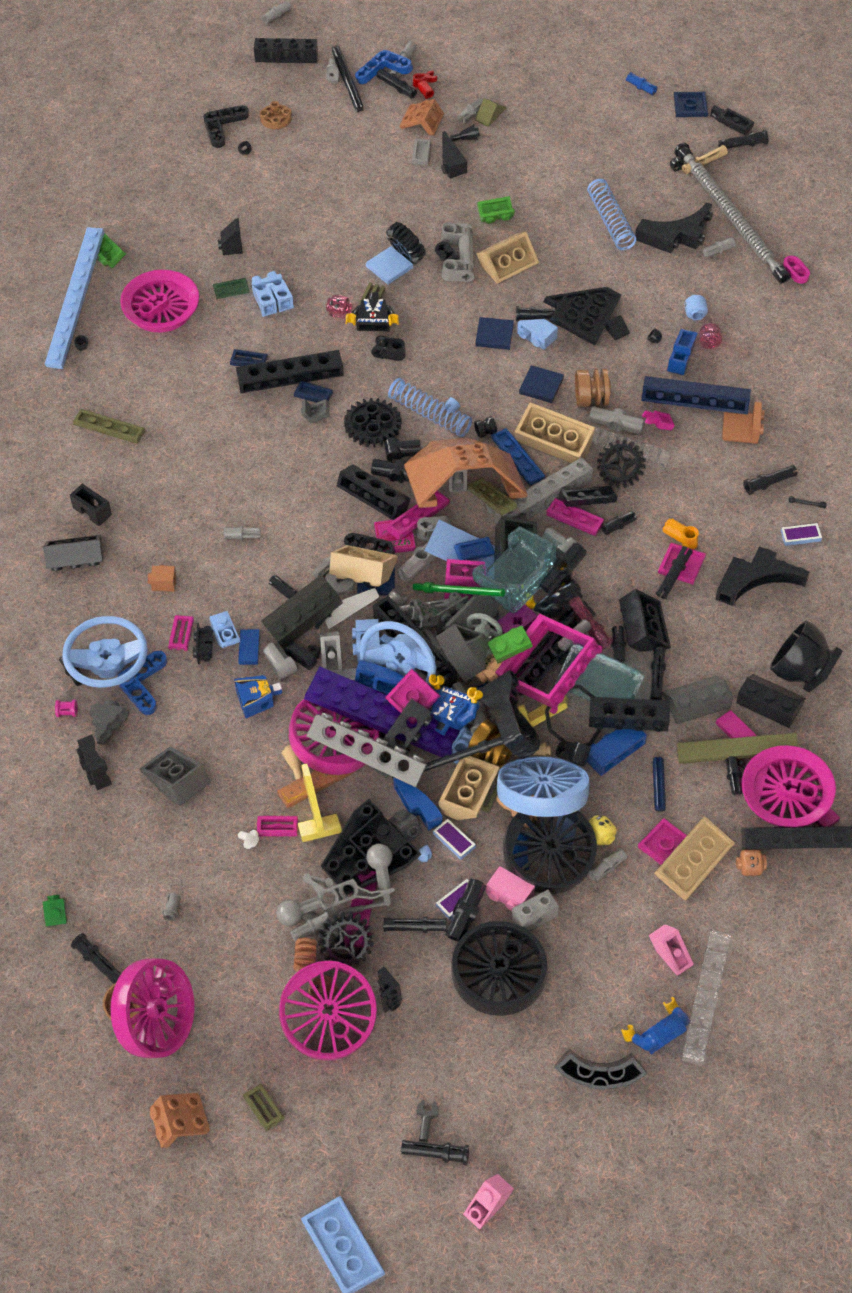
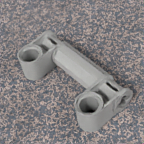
M447 222L442 225L441 242L445 241L449 245L458 244L460 256L459 260L447 259L443 262L442 279L445 281L471 282L474 280V273L472 271L474 268L473 237L471 235L473 229L468 223Z

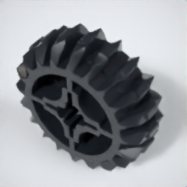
M396 222L386 231V237L390 244L411 263L416 264L424 258L426 254L424 245L406 225Z
M626 439L623 440L622 444H620L619 440H616V445L609 442L610 448L608 449L604 446L605 453L600 452L599 455L602 458L597 459V462L601 464L597 466V469L601 471L599 473L600 477H604L603 481L605 483L609 481L611 487L615 482L616 488H620L621 484H623L624 488H627L626 483L628 482L633 486L632 480L635 479L638 482L640 479L637 475H644L640 469H646V465L641 464L646 462L645 457H642L644 455L643 451H639L640 447L638 445L634 446L632 441L627 445ZM622 451H628L635 456V458L631 459V457H624ZM616 453V458L608 463L609 458ZM620 457H621L622 461L624 462L622 469H621L620 466H619L620 461H621V460H620ZM636 464L634 470L627 475V469ZM607 469L618 470L621 477L611 475Z
M341 911V917L339 918L334 913L332 915L333 921L329 918L326 919L328 926H320L321 930L324 931L318 933V937L322 939L318 941V946H323L320 949V953L325 954L324 958L326 961L332 958L331 961L347 963L349 966H352L351 962L355 961V964L358 966V959L361 958L365 961L366 956L364 953L371 954V950L368 947L374 946V942L370 940L374 938V933H369L372 927L371 925L366 926L368 922L366 918L360 921V914L353 918L352 911H349L348 917H345L344 911ZM343 925H354L359 929L346 930ZM337 928L338 936L333 939V942L329 943L331 933ZM342 932L349 938L350 947L343 941ZM360 936H363L360 947L355 951L354 943L359 940ZM334 949H345L349 954H339Z

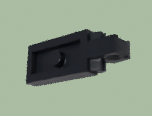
M716 105L711 108V117L743 135H746L754 126V121L729 108L721 109Z

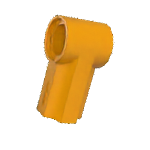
M669 518L663 527L665 534L679 541L682 546L693 550L697 548L699 535L697 528L693 526L686 527L673 518Z

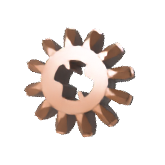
M303 937L296 940L294 955L295 972H298L307 965L316 963L317 942L315 939Z

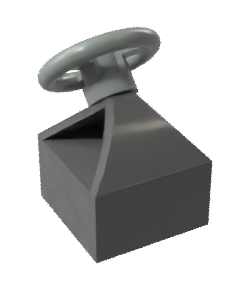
M471 614L467 618L468 628L454 624L436 636L446 657L464 682L485 669L487 641H491L494 637L503 634L501 625L494 618L486 614ZM474 619H481L480 624L473 625L472 621ZM488 622L496 628L497 632L491 629Z

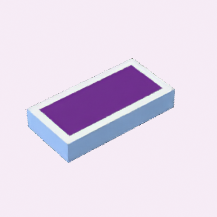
M818 523L781 528L785 546L821 542L822 540Z
M449 819L433 830V834L460 860L476 848V844Z
M468 879L436 902V907L449 920L454 916L452 914L453 909L459 898L462 897L468 884Z

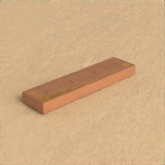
M316 770L311 772L315 794L356 771L342 775L325 774ZM303 777L277 790L287 809L308 798Z

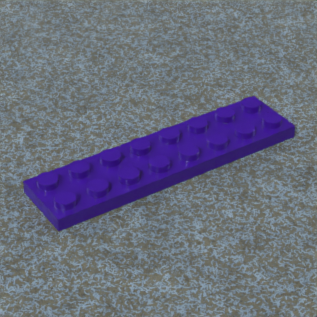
M320 666L304 697L307 701L385 734L389 732L401 714L385 698L386 694ZM431 714L430 716L433 717L427 727L423 725L419 731L421 733L420 738L416 743L412 742L411 745L439 757L452 754V745L461 730L449 727L445 735L439 734L435 730L439 722ZM407 721V724L410 728H415L418 721L414 725ZM399 733L396 738L406 742V736Z

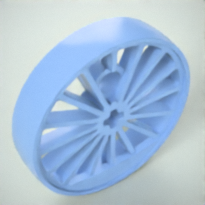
M546 756L520 758L505 764L498 773L497 794L499 800L508 808L526 815L540 817L567 815L581 809L587 803L590 784L587 772L577 764L564 759Z

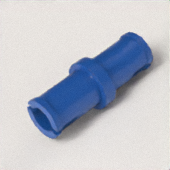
M632 72L626 77L627 82L652 96L658 89L657 86L649 83L644 77L640 78Z

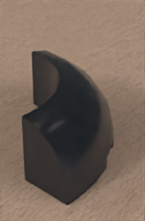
M569 1049L554 1066L572 1082L598 1090L625 1087L647 1074L644 1067L632 1053L614 1062L596 1063L583 1059Z

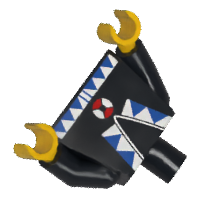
M372 292L369 294V299H362L360 305H357L352 313L346 315L345 324L353 323V325H356L357 331L390 332L389 326L391 324L397 323L399 325V316L393 311L391 306L386 305V300L379 299V294Z
M571 577L569 580L564 581L553 595L545 596L538 603H535L533 595H527V600L523 599V603L530 609L534 608V611L548 618H553L567 613L583 598V595L581 594L579 583Z

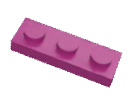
M556 498L546 511L547 516L593 536L597 535L602 527L601 525L604 524L603 518L575 506L566 507L563 501Z

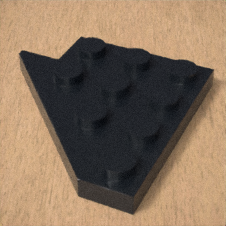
M609 287L546 296L543 302L555 308L550 319L552 323L595 346L606 326V322L610 319L622 295Z

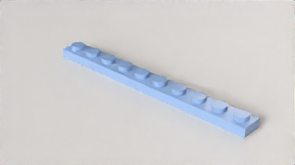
M87 227L47 354L46 367L63 369L105 233L103 228Z

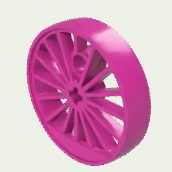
M305 699L297 705L289 724V742L295 755L304 764L318 772L331 775L352 773L366 765L343 753L336 755L335 749H332V756L323 757L328 748L326 745L319 756L313 754L311 751L321 743L315 741L310 746L305 747L302 742L312 739L307 737V734L298 736L297 731H309L311 725L297 724V720L301 719L312 724L316 714L322 715L324 712L333 716V721L340 723L343 715H340L338 720H336V712L321 706V709L318 711L314 707L319 705ZM308 710L314 717L304 714V712ZM346 718L343 720L344 722L352 725L351 729L357 732L359 729L354 728L366 726L357 721L349 723L352 721V719ZM329 726L327 728L328 736L334 737L336 735L335 727ZM368 727L369 730H364L370 733L369 737L376 740L377 737L379 738L378 730ZM348 734L345 737V743L352 746L355 739L352 735ZM365 743L363 751L366 754H371L373 751L372 745Z
M161 958L138 960L122 972L112 994L111 1021L114 1033L126 1051L142 1058H163L175 1053L183 1045L190 1033L195 1009L194 994L187 975L176 963ZM176 994L177 1003L167 1004L166 1001ZM130 1002H132V1003H134V1004H136V1005H138V1006H140V1007H139V1008H130ZM177 1007V1017L168 1014V1008ZM140 1011L135 1016L130 1018V1012ZM164 1018L175 1023L173 1030L167 1024ZM163 1031H164V1032L167 1034V1036H168L167 1041L165 1040Z
M320 961L303 967L290 978L281 994L279 1021L285 1037L295 1049L314 1059L337 1060L351 1055L367 1041L376 1022L377 1004L370 984L360 972L341 962ZM333 969L335 972L328 999L323 973ZM338 971L350 975L332 1000ZM318 975L321 978L324 999L311 981ZM353 977L361 987L336 1002ZM308 982L320 1002L300 987ZM362 990L365 991L368 1001L338 1006ZM295 991H298L316 1005L287 998ZM289 1003L316 1010L285 1015V1004ZM369 1005L370 1017L340 1010ZM324 1006L333 1008L330 1016L328 1013L323 1014ZM318 1014L293 1031H290L287 1019ZM339 1015L368 1021L366 1031L362 1032ZM320 1018L302 1044L293 1036V1034ZM324 1021L318 1050L313 1051L305 1045L321 1022ZM327 1022L333 1053H321ZM337 1023L343 1024L345 1027V1032L341 1035L336 1034L333 1030V1026ZM349 1028L361 1035V1038L354 1045L347 1037ZM344 1038L349 1048L338 1052L335 1039L341 1040Z

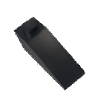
M444 131L442 132L443 165H441L443 174H447L451 179L467 173V160Z

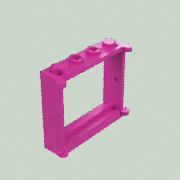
M539 614L526 631L533 647L503 661L495 673L498 677L509 670L516 674L548 631H552L584 646L549 694L521 681L515 687L518 692L551 707L550 713L556 714L558 704L563 701L564 696L575 685L579 676L585 672L591 660L602 652V646L597 645L594 638Z

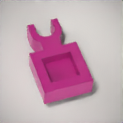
M645 410L642 417L647 418L645 423H653L661 430L672 431L675 426L668 413L659 411L652 413Z

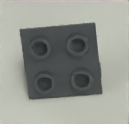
M457 592L449 595V607L437 614V635L445 631V624L468 602V596L462 598Z

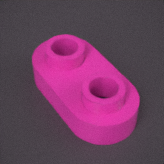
M791 255L784 259L783 266L795 282L803 284L809 280L810 271L798 257Z

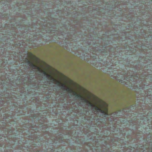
M80 409L73 420V425L138 444L145 432L143 427Z
M483 477L467 485L471 493L501 516L517 508L515 501Z

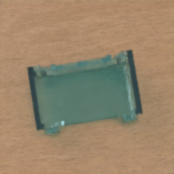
M520 526L509 534V548L489 568L481 564L475 567L472 572L473 580L480 587L505 590L504 597H491L511 613L517 612L540 589L539 583L554 567V561L556 560V546L554 543Z
M574 641L572 642L554 686L584 646ZM600 653L591 660L585 672L576 680L575 685H582L595 697L635 699L645 674L636 668ZM579 688L568 691V693H573L590 701V697Z

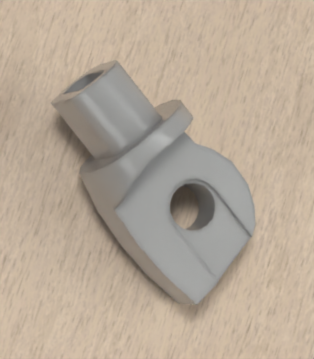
M329 59V64L326 67L327 81L338 84L339 70L335 59Z

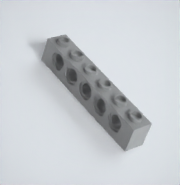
M582 457L527 489L528 495L526 498L512 499L516 502L517 508L502 516L522 520L532 518L547 509L555 498L562 500L560 498L561 490L579 489L592 482L593 468ZM495 511L494 522L497 524L501 515Z
M323 712L322 715L316 714L307 737L414 787L418 786L427 766L424 763V758L415 754L411 757L405 754V749L395 746V748L387 746V741L378 737L374 740L369 737L370 733L361 729L357 732L351 729L352 725L344 721H340V723L333 721L334 717ZM329 726H333L336 729L334 737H330L327 734ZM348 734L352 735L355 739L352 746L345 743V737ZM365 743L372 745L373 751L371 754H366L363 751ZM387 751L391 754L389 762L382 761V752ZM401 760L409 762V769L407 771L400 769L399 763Z

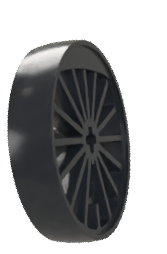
M579 811L563 815L553 836V817H549L548 834L542 817L536 816L542 830L541 832L529 819L530 815L518 812L510 821L503 840V855L509 871L527 883L534 885L535 892L539 893L549 890L551 894H558L579 885L592 869L597 852L596 836L586 817ZM566 817L574 822L572 826L557 837ZM526 823L536 835L522 829L524 824ZM577 826L583 832V834L561 840ZM519 834H521L533 841H522L517 839ZM586 838L588 846L566 844ZM548 845L552 846L551 850L547 849ZM515 846L536 847L513 854ZM577 851L588 852V861L578 857ZM539 852L521 868L514 860ZM564 853H569V854H571L572 857H573V860L568 861V860L563 856V854H564ZM542 856L543 858L533 878L523 872ZM552 858L562 883H551ZM548 859L547 883L537 881L536 878L545 860ZM575 862L585 866L581 873L573 867ZM561 866L567 868L575 878L566 881Z
M492 921L470 929L459 940L452 956L451 975L457 993L469 1006L489 1015H511L528 1008L540 996L547 979L548 965L542 944L530 931L510 922ZM495 934L507 935L501 955H498ZM492 936L495 956L489 951L481 937ZM512 936V937H515V938L519 939L520 941L518 942V941H516V940H509V939H510V937ZM477 941L487 957L469 945ZM523 944H527L531 950L521 955ZM515 950L517 953L514 955H510L507 953V951ZM463 951H467L482 962L460 956ZM533 955H536L539 962L518 964ZM463 964L480 969L458 971L457 965ZM541 969L540 976L521 972V970ZM481 975L466 984L461 979V977ZM518 978L534 981L537 983L533 988H531ZM488 979L484 983V985L479 989L478 992H475L473 989H471L472 987L478 985L480 982ZM494 980L490 998L487 1000L481 995ZM498 980L500 982L503 1002L493 1001ZM503 980L512 992L515 1000L506 1001ZM512 983L526 991L527 994L520 997Z

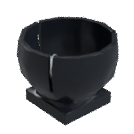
M806 620L783 643L770 665V670L788 682H805L806 684L803 689L810 693L828 678L843 651L838 647L830 650L824 633L816 625Z

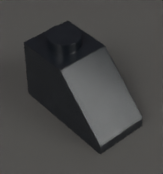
M237 218L220 232L221 239L218 240V248L222 250L223 255L243 254L239 218Z

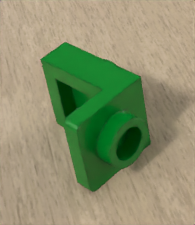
M59 894L47 896V900L42 902L45 925L66 924L65 897L60 898Z

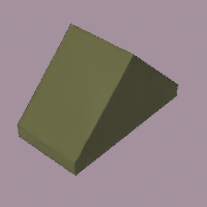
M484 98L475 121L489 127L506 107Z

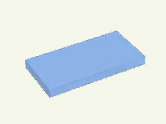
M438 520L424 551L445 561L447 559L459 560L454 549L455 544L479 538ZM494 555L472 560L485 562L484 579L493 582Z
M341 1196L301 1218L302 1223L342 1293H355L385 1275L384 1270Z

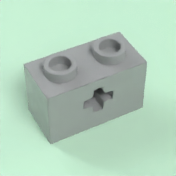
M546 890L512 908V920L515 924L531 931L558 917L559 905L549 890Z

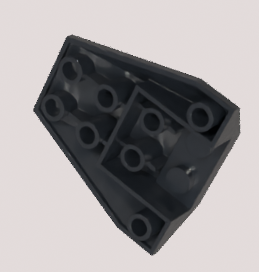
M367 799L352 813L322 862L321 868L337 885L354 879L358 887L364 888L377 882L376 874L362 882L358 878L360 874L368 875L371 871H376L368 864L366 859L367 852L372 845L384 844L390 848L393 856L392 862L388 866L389 876L406 869L422 854L392 826L380 809L370 799ZM350 885L343 887V892L346 895L354 892Z

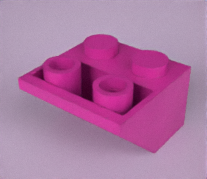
M447 559L445 585L483 588L485 562ZM444 593V599H448L451 593ZM459 594L462 598L468 596V601L474 596L472 594Z

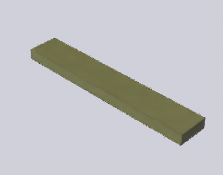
M797 733L677 743L679 764L719 761L728 759L731 756H735L738 759L753 758L763 750L775 746L788 745L798 747Z

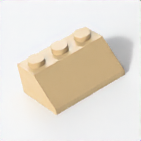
M527 232L517 233L477 253L482 268L497 284L539 263Z
M346 545L331 552L329 574L336 575L338 579L350 578L357 583L365 581L369 582L372 586H381V584L389 580L398 555Z
M472 756L460 759L439 800V811L441 814L455 820L476 818L500 767Z

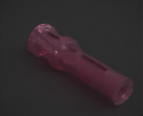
M579 596L570 600L569 605L576 612L580 620L585 619L590 623L589 637H593L596 643L602 646V650L607 648L613 642V639L608 637L603 630L604 626L597 623Z

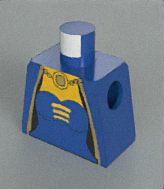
M264 675L234 679L235 689L245 718L273 707L272 696L282 694L280 683L268 685Z

